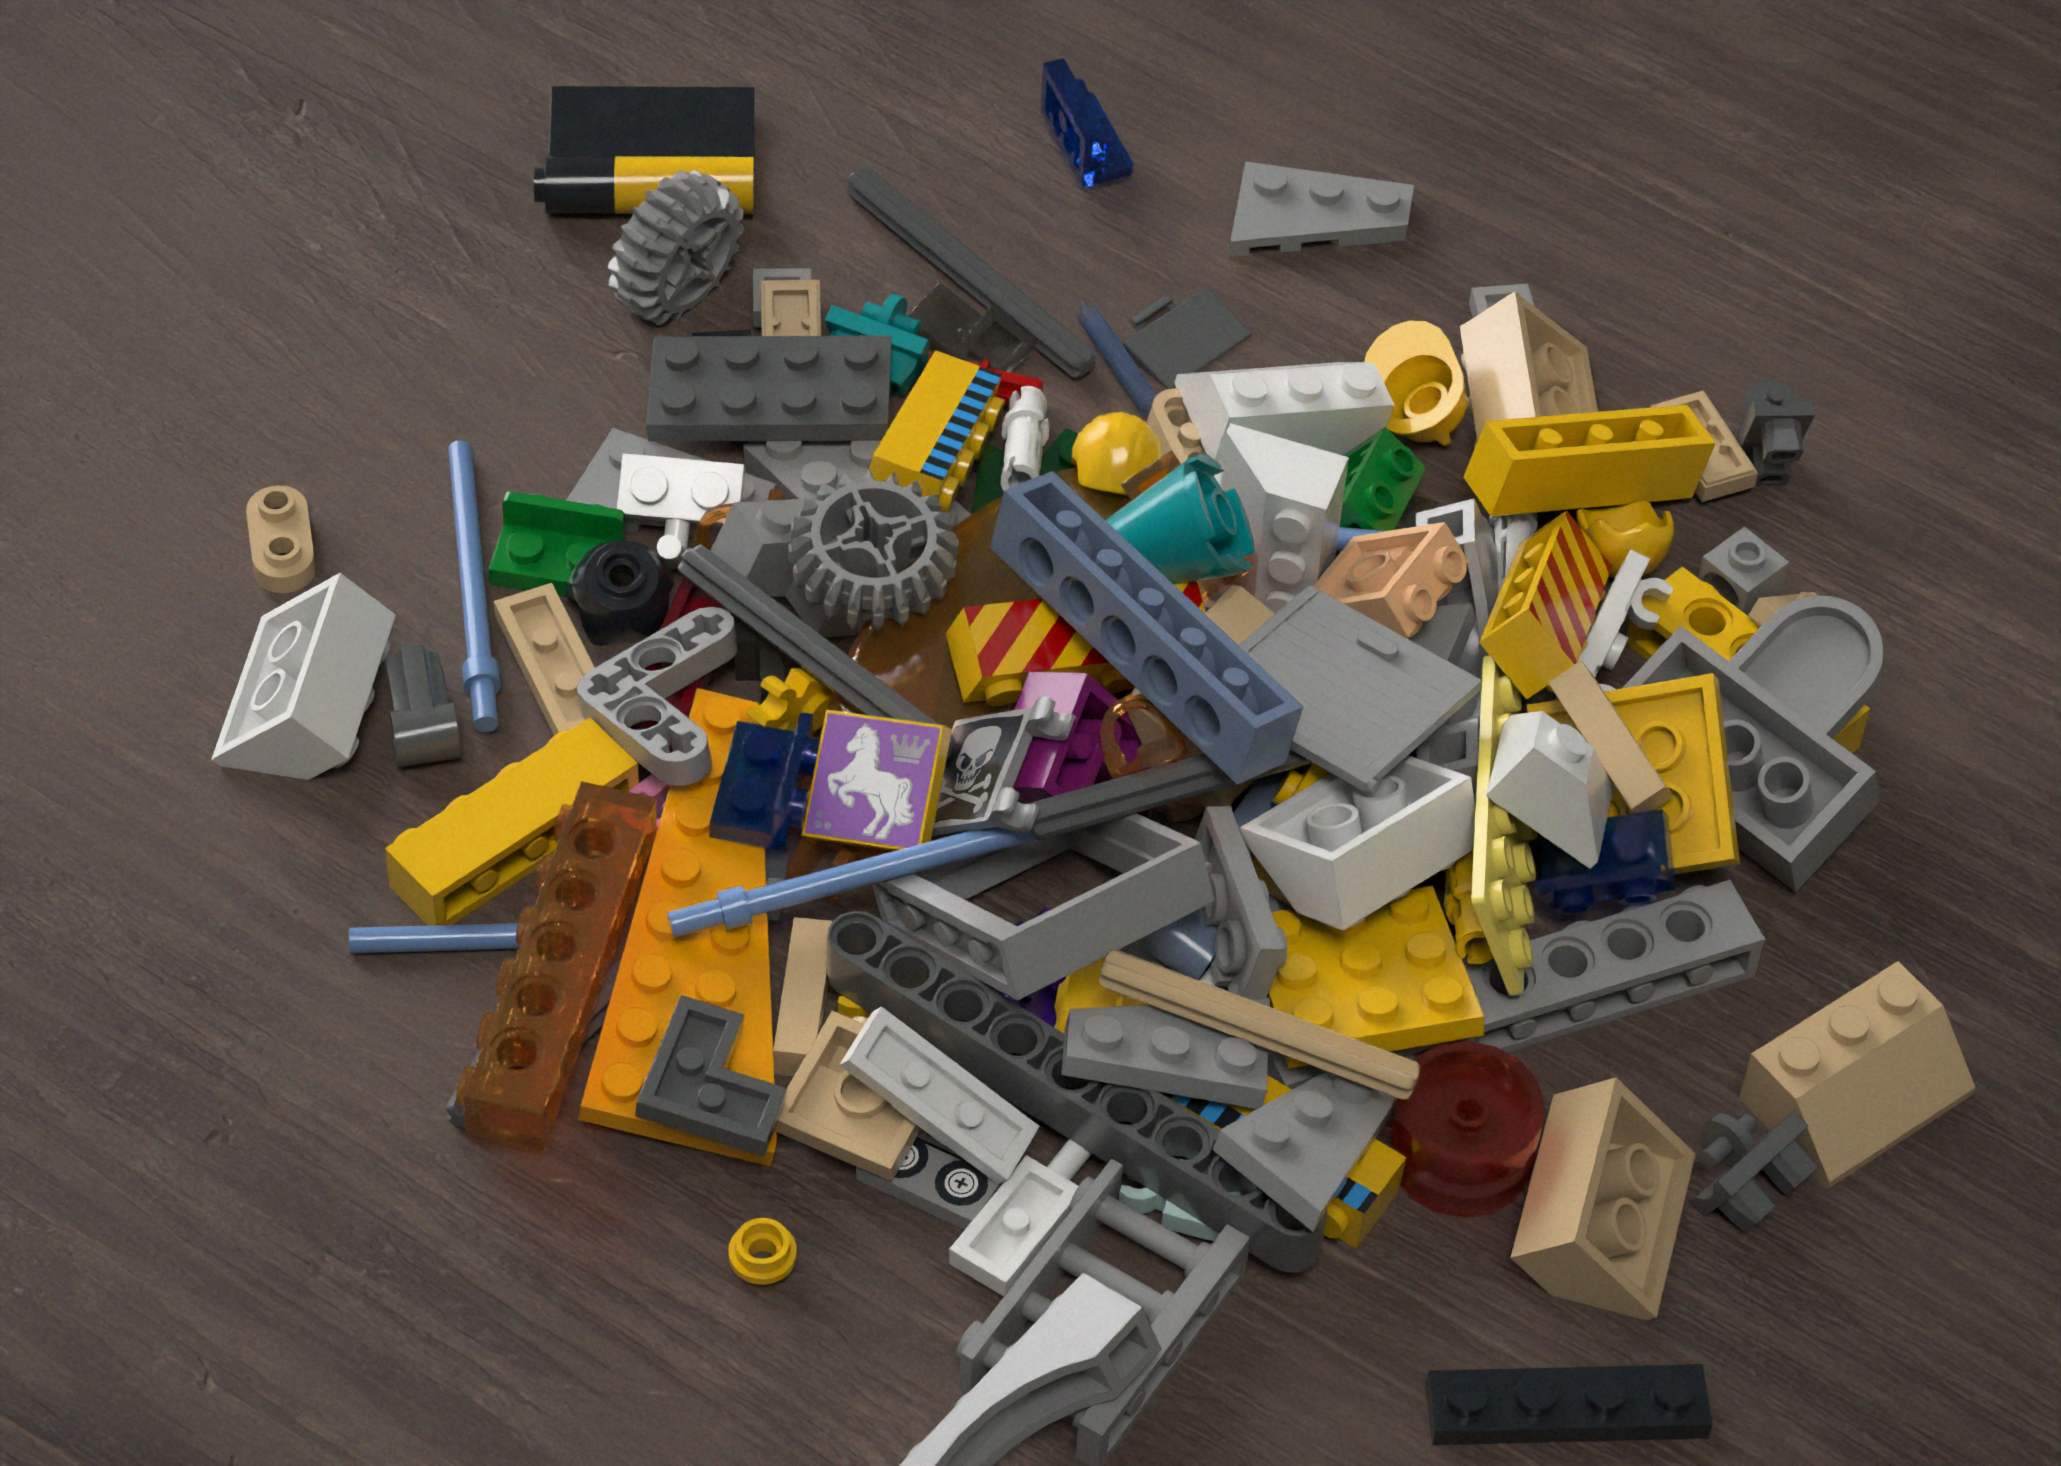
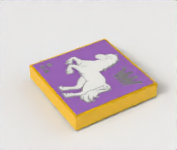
M826 710L802 836L812 840L888 851H897L930 842L952 729L938 724Z

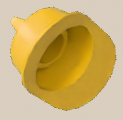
M1406 321L1390 327L1376 338L1367 351L1364 361L1375 363L1394 403V408L1386 428L1392 433L1403 435L1405 438L1418 443L1437 440L1443 446L1452 444L1450 432L1455 430L1463 420L1468 404L1464 386V375L1450 341L1439 327L1427 321Z

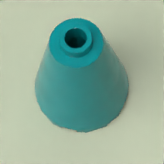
M1199 454L1187 459L1105 520L1173 584L1239 575L1250 570L1253 566V563L1244 560V556L1254 553L1255 548L1250 523L1241 499L1234 487L1226 491L1222 490L1214 475L1222 473L1224 470L1208 454Z

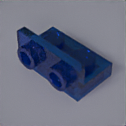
M1064 58L1043 63L1040 113L1081 187L1132 175L1134 163L1095 94L1088 92L1082 78H1075Z
M800 712L795 732L767 726L764 728L762 725L737 721L710 819L709 837L786 851L791 827L803 828L810 791L801 788L805 776L813 777L820 739L812 738L813 714Z
M1663 809L1607 817L1599 859L1591 869L1537 832L1542 880L1534 882L1535 895L1550 909L1555 908L1557 913H1585L1594 909V902L1618 899L1619 903L1625 905L1646 904L1657 900L1658 892L1676 890L1669 817Z

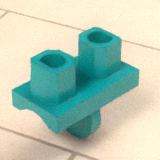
M893 293L886 299L882 307L866 302L861 315L831 305L825 318L830 336H891V394L904 397L917 376H920L929 358V340L918 336L921 321L906 316L907 299L904 296Z

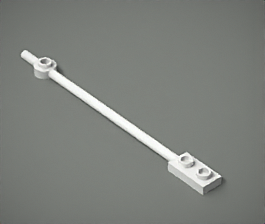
M1269 894L1271 912L1291 909L1290 906ZM1210 966L1199 981L1215 986L1212 966ZM1215 986V987H1218V988H1221V989L1225 990L1228 986ZM1069 1139L1047 1167L1026 1155L1012 1172L1009 1179L1001 1185L950 1247L949 1264L1000 1295L1005 1296L1070 1213V1202L1079 1187L1070 1180L1092 1153Z

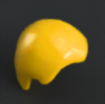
M1113 412L1097 416L1078 433L1072 448L1071 463L1078 468L1079 485L1101 492L1138 497L1162 478L1164 456L1162 443L1158 435L1155 434V430L1146 421L1129 413Z
M1642 500L1607 509L1582 508L1576 512L1577 524L1612 565L1608 577L1615 579L1630 549L1650 558L1643 575H1646L1657 569L1672 547L1674 538L1672 515L1670 511H1664L1663 518H1658L1650 502Z

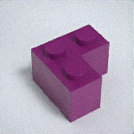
M1059 672L1028 673L1014 710L1031 708L1038 697L1048 696L1056 702L1053 711L1062 714L1070 712L1076 718L1066 740L1057 741L1033 736L1012 788L1019 793L1017 802L1028 805L1031 802L1147 770L1150 763L1149 758L1124 704L1087 673Z

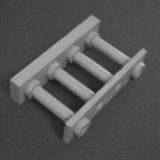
M1113 1159L1108 1162L1096 1179L1088 1176L1082 1181L1070 1202V1213L983 1324L975 1321L968 1327L956 1350V1357L960 1359L959 1389L968 1393L1001 1359L1004 1352L1009 1348L1010 1343L1027 1321L1030 1320L1035 1323L1048 1310L1052 1301L1046 1297L1066 1271L1076 1277H1079L1084 1272L1141 1306L1146 1317L1149 1318L1148 1321L1162 1350L1116 1399L1086 1407L1070 1414L1074 1418L1073 1426L1078 1428L1075 1458L1089 1466H1103L1246 1274L1250 1237L1227 1224L1212 1245L1202 1242L1198 1246L1119 1201L1123 1165ZM1104 1223L1183 1268L1186 1279L1176 1293L1167 1290L1161 1294L1084 1250V1247Z

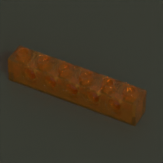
M581 781L573 804H563L561 806L554 832V840L558 842L553 856L544 854L538 868L535 891L539 893L534 907L525 906L519 918L516 932V943L520 945L515 959L505 958L499 972L496 995L500 997L495 1012L485 1011L480 1022L476 1041V1048L480 1050L476 1065H465L458 1082L456 1103L464 1106L467 1134L545 1151L656 837V798ZM552 960H563L561 962H550ZM536 1012L545 1013L543 1015H529ZM513 1066H524V1067H526V1068H524V1069H519V1070L509 1069L510 1067H513Z

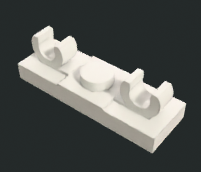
M1630 549L1596 615L1594 624L1591 626L1586 638L1588 645L1581 652L1578 662L1582 660L1594 677H1596L1601 666L1611 671L1613 670L1628 640L1627 636L1618 632L1627 612L1631 621L1638 627L1649 630L1653 629L1660 616L1644 608L1641 600L1642 597L1651 595L1666 602L1673 590L1669 583L1660 578L1642 580L1641 577L1650 558ZM1599 684L1603 691L1616 690L1610 685Z
M883 1007L872 1011L839 1064L892 1104L891 1106L941 1144L948 1146L997 1184L1009 1179L1040 1127Z

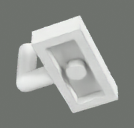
M623 453L617 509L625 513V518L665 521L664 536L657 543V551L668 568L677 569L683 560L681 555L688 547L690 524L722 527L733 503L742 502L746 468L744 464Z

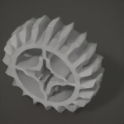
M680 170L674 174L672 179L664 177L656 191L648 190L643 203L639 207L632 208L633 215L629 222L621 226L623 233L620 240L613 244L612 249L616 256L608 265V270L612 273L608 286L615 291L614 298L622 302V306L636 316L641 317L645 321L650 320L657 325L663 324L669 318L679 320L684 311L692 310L696 304L708 297V294L714 287H720V278L725 271L731 269L729 262L732 255L739 251L740 246L736 243V240L743 234L744 226L740 223L743 219L744 210L738 205L739 198L718 180L708 174L703 175L696 170L689 173Z
M868 469L863 477V482L855 483L844 473L841 480H839L838 490L822 483L820 490L817 492V500L805 499L804 504L800 508V517L794 518V523L791 525L790 539L792 542L788 545V561L791 563V567H793V580L796 583V588L805 589V598L808 600L809 607L824 603V613L828 621L841 613L846 614L847 622L852 630L860 622V619L871 620L878 633L884 624V619L892 618L903 628L908 621L909 611L925 618L927 611L930 610V602H942V598L947 591V583H952V578L956 574L957 561L954 558L958 555V539L956 538V533H953V521L950 513L940 512L941 503L938 501L937 494L922 497V488L918 480L906 487L899 486V479L895 471L886 482L875 481V477L870 469ZM847 528H851L844 534L836 536V542L827 544L835 535ZM920 556L912 566L900 573H896L897 569L909 565L911 558Z

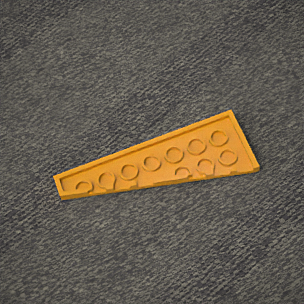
M697 688L689 719L701 727L707 734L712 757V768L709 774L700 781L689 785H670L584 1091L578 1120L771 1167L777 1144L776 1131H774L763 1157L635 1116L637 1099L680 995L744 1014L743 1029L727 1069L775 1084L767 913L751 917L752 924L726 930L723 924L675 938L673 937L667 912L717 899L716 892L741 885L744 891L766 886L760 726L745 714L749 707H757L759 703Z

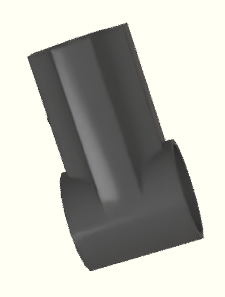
M422 644L400 647L399 652L395 656L386 660L394 710L390 711V719L398 767L460 759L461 746L454 703H448L447 688L439 652L429 651Z

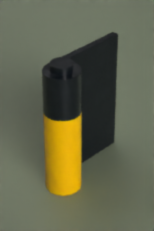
M551 86L549 156H546L545 168H534V201L545 202L547 214H633L632 208L639 207L643 203L648 190L656 191L664 177L672 179L674 174L680 170L687 173L696 170L703 175H710L727 186L730 192L739 198L738 205L744 210L743 214H754V87Z

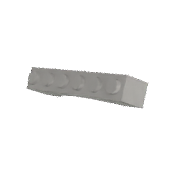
M1473 498L1416 513V526L1446 522L1469 561L1463 580L1458 583H1452V590L1444 598L1437 601V606L1472 603L1476 621L1457 666L1482 680L1483 657L1489 654L1479 641L1498 597L1497 547ZM1481 690L1417 747V759L1471 777L1475 808Z
M1083 1272L1063 1294H1060L1052 1301L1048 1310L1031 1328L1004 1352L1001 1359L972 1390L958 1400L953 1410L921 1443L912 1448L906 1459L899 1466H993L1010 1449L1044 1426L1083 1408L1116 1399L1162 1350L1143 1308Z

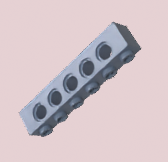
M1053 471L1004 490L990 548L1237 785L1286 763L1304 707Z

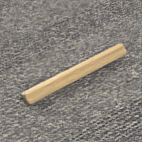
M1111 950L1103 962L1099 983L1109 990L1231 1036L1242 1038L1255 1045L1401 1100L1409 1099L1416 1087L1420 1075V1065L1413 1060L1119 950Z

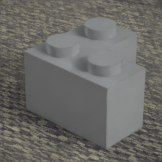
M805 499L734 502L710 551L770 597L786 596L802 621L823 637L864 634L871 620L860 619V622L853 630L847 622L846 614L841 613L828 621L824 613V603L809 607L808 600L805 598V589L796 588V583L793 580V567H791V563L788 561V545L792 542L790 539L791 525L794 523V518L800 517V508L804 504ZM847 528L841 531L840 533L835 535L827 544L836 542V536L844 534L851 528Z

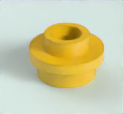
M770 1218L752 1219L743 1224L731 1238L728 1248L729 1263L734 1273L746 1282L757 1285L776 1283L784 1279L795 1266L797 1260L795 1239L776 1220ZM765 1251L773 1256L769 1258H755L752 1255Z

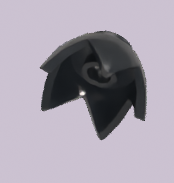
M612 540L598 544L578 561L569 576L565 586V593L578 603L583 628L591 643L598 645L614 638L627 628L648 637L659 631L669 610V592L675 585L670 569L655 551L644 544L632 540ZM617 573H626L631 576L633 581L628 586L618 587L610 579Z

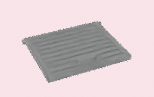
M1312 585L1306 587L1239 644L1251 658L1304 706L1290 749L1364 792L1375 793L1379 787L1378 781L1482 690L1481 679Z

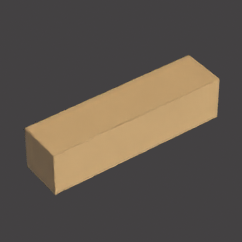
M1582 660L1548 682L1587 743L1595 748L1604 769L1639 819L1674 797Z
M798 917L793 919L773 1049L775 1075L794 1076L822 1028L829 983L827 978V934L832 921Z

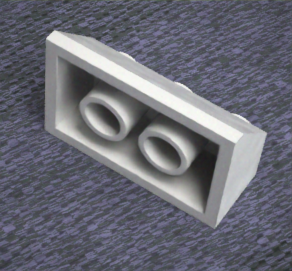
M1335 362L1177 374L1174 382L1176 388L1182 394V401L1191 422L1195 424L1201 437L1200 442L1205 453L1217 461L1219 465H1223L1226 431L1230 423L1344 455L1386 427L1394 408V403L1374 362Z
M1230 423L1226 431L1223 459L1224 472H1222L1221 488L1223 491L1233 487L1236 489L1250 523L1255 552L1244 556V560L1253 563L1252 568L1239 575L1229 576L1234 586H1242L1276 614L1309 585L1313 586L1335 560L1349 457Z
M338 573L263 615L211 760L222 767L309 780L332 767L339 768L346 764L358 747L359 739L356 735L363 713L370 706L374 698L375 691L372 686L379 665L389 652L390 642L388 637L396 614L342 573Z
M1406 756L1378 781L1379 787L1375 793L1364 792L1331 773L1241 826L1240 830L1246 845L1297 913L1323 922L1332 928L1345 930L1360 924L1367 915L1388 902L1407 895L1411 888L1435 873L1452 867L1456 860L1474 850L1476 808L1471 777L1411 756Z

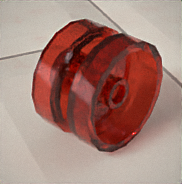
M1469 1041L1443 1044L1416 1057L1414 1061L1420 1065V1075L1409 1099L1401 1100L1397 1098L1389 1142L1390 1148L1407 1157L1400 1183L1411 1198L1434 1211L1462 1217L1493 1213L1516 1200L1530 1181L1542 1128L1545 1102L1538 1080L1521 1060L1496 1046Z

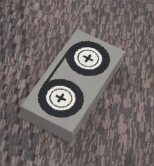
M919 1132L892 1182L856 1166V1180L963 1230L969 1226L1004 1183H995L948 1146Z

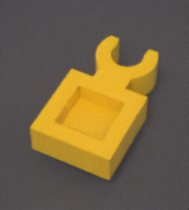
M792 668L785 682L773 675L764 678L760 686L769 692L767 698L761 705L749 707L745 714L765 729H774L782 736L815 734L816 730L823 726L826 710L834 709L835 703L833 698L836 693L805 669Z

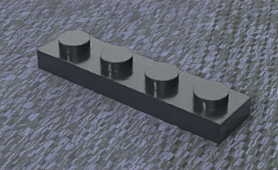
M1703 1364L1428 1371L1425 1384L1432 1445L1708 1439L1712 1428Z

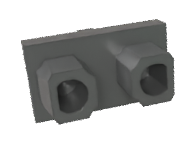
M1772 379L1759 381L1751 387L1745 398L1744 410L1746 417L1736 436V440L1758 472L1755 486L1785 485L1791 477L1790 463L1799 460L1803 453L1802 440L1815 416L1813 399H1802L1798 402L1793 390L1781 381Z
M1794 1111L1775 1129H1770L1755 1143L1751 1135L1758 1129V1123L1753 1116L1746 1113L1737 1120L1728 1114L1718 1113L1713 1115L1703 1126V1137L1708 1147L1701 1152L1700 1157L1704 1164L1710 1168H1715L1721 1162L1729 1167L1691 1201L1704 1217L1719 1207L1726 1217L1743 1232L1750 1229L1777 1205L1776 1201L1753 1177L1762 1169L1786 1195L1818 1168V1165L1808 1151L1796 1138L1808 1127L1807 1123Z

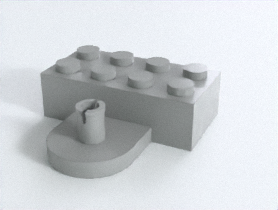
M1810 596L1788 603L1776 611L1730 661H1727L1680 626L1623 686V688L1710 673H1713L1719 679L1738 849L1795 893L1879 803L1876 771L1833 740L1874 695L1882 680L1885 666L1883 642L1877 625L1864 610L1847 600L1832 596Z

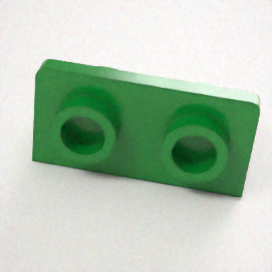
M1384 427L1343 455L1349 457L1340 527L1357 528L1359 526L1361 529L1394 530L1425 472V466L1415 457L1413 452Z
M511 491L506 492L502 502L504 524L488 569L489 583L492 586L523 591L552 583L559 597L570 598L565 593V586L578 561L590 549L600 543L612 540H626L625 513L620 509L609 508L599 504H584L548 498L538 494L529 495ZM619 573L613 575L610 579L614 585H616Z

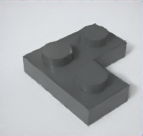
M680 995L637 1099L635 1116L764 1157L784 1107L787 1088L727 1069L743 1029L744 1014Z

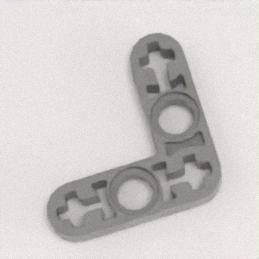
M706 607L697 609L587 672L577 684L578 697L585 720L589 717L592 718L634 760L659 780L669 785L683 786L703 779L712 768V757L707 734L701 727L667 702L665 698L728 662L736 655L739 645L734 617L730 612L722 608ZM655 663H673L662 670H645L646 667ZM652 720L659 722L648 729H630L632 725L643 721ZM670 744H672L673 752L671 753L669 751Z

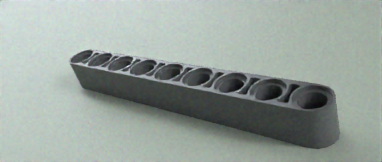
M851 911L841 914L832 921L827 934V978L830 985L839 994L869 1013L883 1007L991 1090L1108 1163L1111 1159L1123 1165L1122 1172L1219 1234L1228 1224L1250 1237L1249 1253L1271 1267L1283 1272L1298 1273L1308 1270L1317 1262L1322 1249L1327 1208L1315 1231H1311L1213 1151L1220 1130L1157 1091L1061 1075L1064 1033L872 914ZM957 1020H967L968 1022H958ZM1010 1054H1022V1056H1012ZM1065 1087H1072V1088H1076V1089H1078V1090H1066V1089H1064V1088H1065ZM1124 1121V1122H1130V1123H1133V1124H1132V1125H1122V1124L1117 1123V1122ZM1173 1156H1184L1189 1159L1178 1160L1176 1158H1173ZM1228 1191H1240L1245 1193V1195H1234ZM1285 1226H1296V1227L1301 1228V1229H1303V1230H1301V1231H1291V1230L1286 1229V1228H1284V1227H1285Z

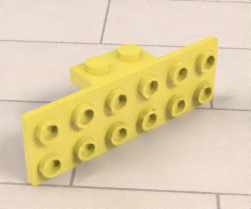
M1488 655L1483 657L1471 901L1509 995L1513 996L1524 993V968L1533 966V953L1529 936L1526 932V925L1534 923V907L1527 888V882L1535 881L1536 879L1535 863L1529 847V840L1537 838V831L1486 796L1503 724L1511 715L1519 714L1522 707L1520 691L1507 675H1504V672L1492 657ZM1447 873L1445 879L1444 907L1446 903V897L1450 893L1449 884L1447 881Z

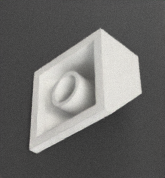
M1543 711L1511 715L1503 724L1486 796L1591 869L1599 859L1613 792V785L1595 748L1588 744L1575 728L1567 724H1560Z

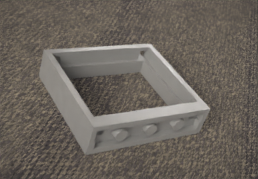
M1137 813L1044 840H1034L872 884L882 921L969 975L1016 1000H1020L1107 956L1111 950H1119L1215 901L1209 878L1212 874V863L1205 860L1201 842ZM964 832L950 833L941 838L949 837ZM1070 848L1124 873L1019 926L966 901V899Z

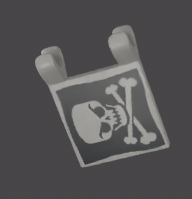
M1041 696L1036 699L1034 706L1031 708L955 720L951 734L954 735L956 743L951 750V757L945 764L932 836L993 827L1020 832L1030 831L1040 807L1034 803L1027 805L1017 802L1019 793L1012 789L1033 736L1057 741L1066 740L1076 716L1070 712L1062 714L1053 711L1056 702L1048 696Z

